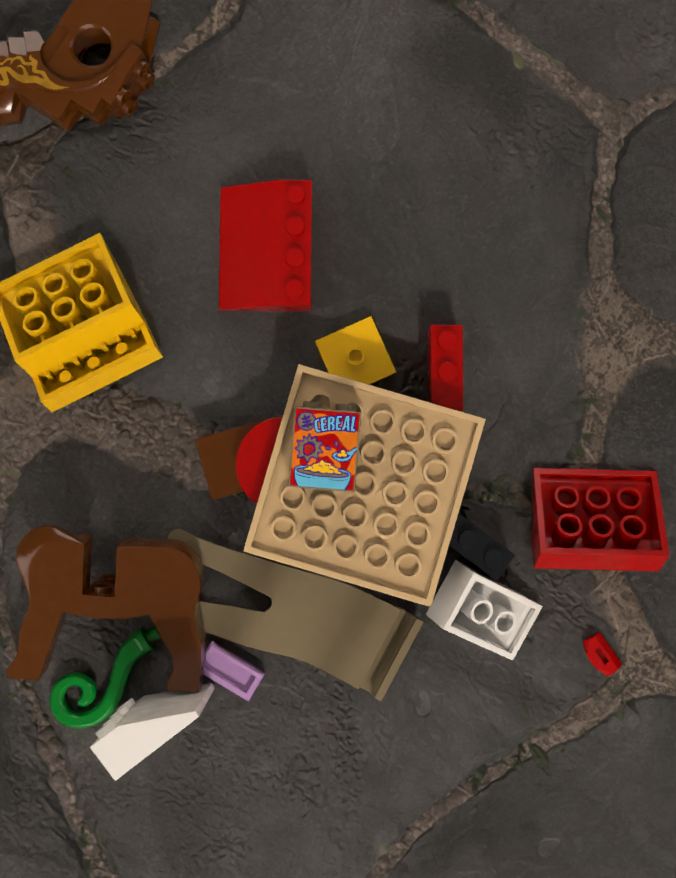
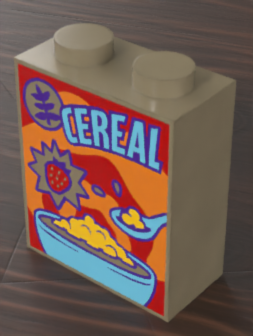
M303 401L302 407L295 406L288 487L355 492L362 412H356L355 405L336 404L335 410L322 409L323 403Z

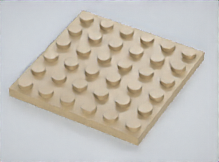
M298 364L243 551L431 607L486 419ZM303 401L323 403L322 409L335 410L336 404L355 405L356 412H362L355 492L288 487L295 406L302 407Z

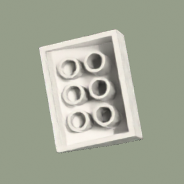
M212 683L201 685L199 692L171 690L145 695L136 702L133 698L129 699L95 733L98 739L91 745V750L116 781L197 719L213 693L215 686Z

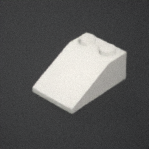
M455 560L426 615L442 629L510 660H514L543 606L489 576Z

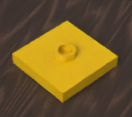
M372 316L315 341L330 374L371 385L396 373Z

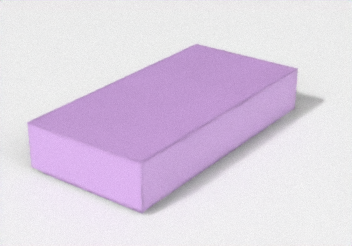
M214 641L210 643L205 652L204 675L249 702L265 672Z

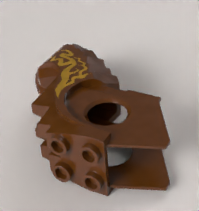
M73 0L47 42L44 41L38 31L23 32L24 37H8L7 41H0V126L21 124L29 107L69 132L82 115L100 126L106 122L111 114L118 119H121L124 114L128 117L131 116L137 108L138 97L143 91L149 90L155 80V75L150 65L161 23L155 18L149 17L152 1ZM105 43L111 45L109 57L103 63L96 66H88L81 63L84 53L91 46Z

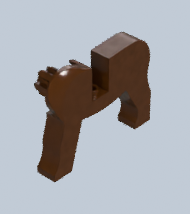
M55 525L36 527L24 536L17 549L16 564L29 595V606L19 633L18 652L12 664L7 668L6 678L39 680L49 667L67 613L104 619L133 618L150 615L174 661V668L167 680V690L200 691L204 678L206 633L199 611V599L204 586V567L199 555L191 546L174 539H123L117 546L116 574H103L100 576V579H96L90 585L92 536L84 532L78 536Z

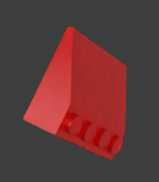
M274 180L221 187L220 311H311L312 180Z
M533 468L531 541L534 568L659 571L669 558V549L657 471Z

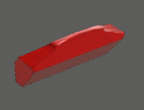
M600 631L582 641L588 659L604 675H612L622 666V663Z

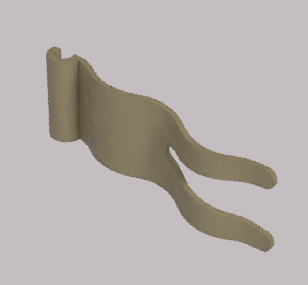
M180 528L171 531L168 535V539L179 540L191 546L199 555L203 565L221 572L271 598L270 606L264 611L199 601L201 622L206 633L247 647L304 661L357 689L362 688L368 691L375 699L382 701L424 622L423 620L401 607L385 602L357 587L334 578L230 549L201 539Z

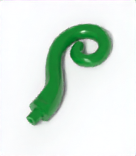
M156 626L149 631L145 628H140L122 644L114 661L106 694L100 703L85 712L72 710L65 701V693L72 685L79 686L82 689V695L78 699V704L81 707H86L96 698V686L93 679L81 672H70L60 677L52 687L49 696L50 708L55 719L65 726L77 729L92 727L107 719L119 704L135 663L156 648L155 641L161 638Z

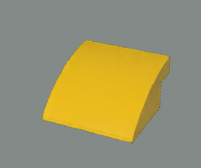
M101 233L0 282V322L14 360L32 377L41 403L51 412L163 358L147 321Z

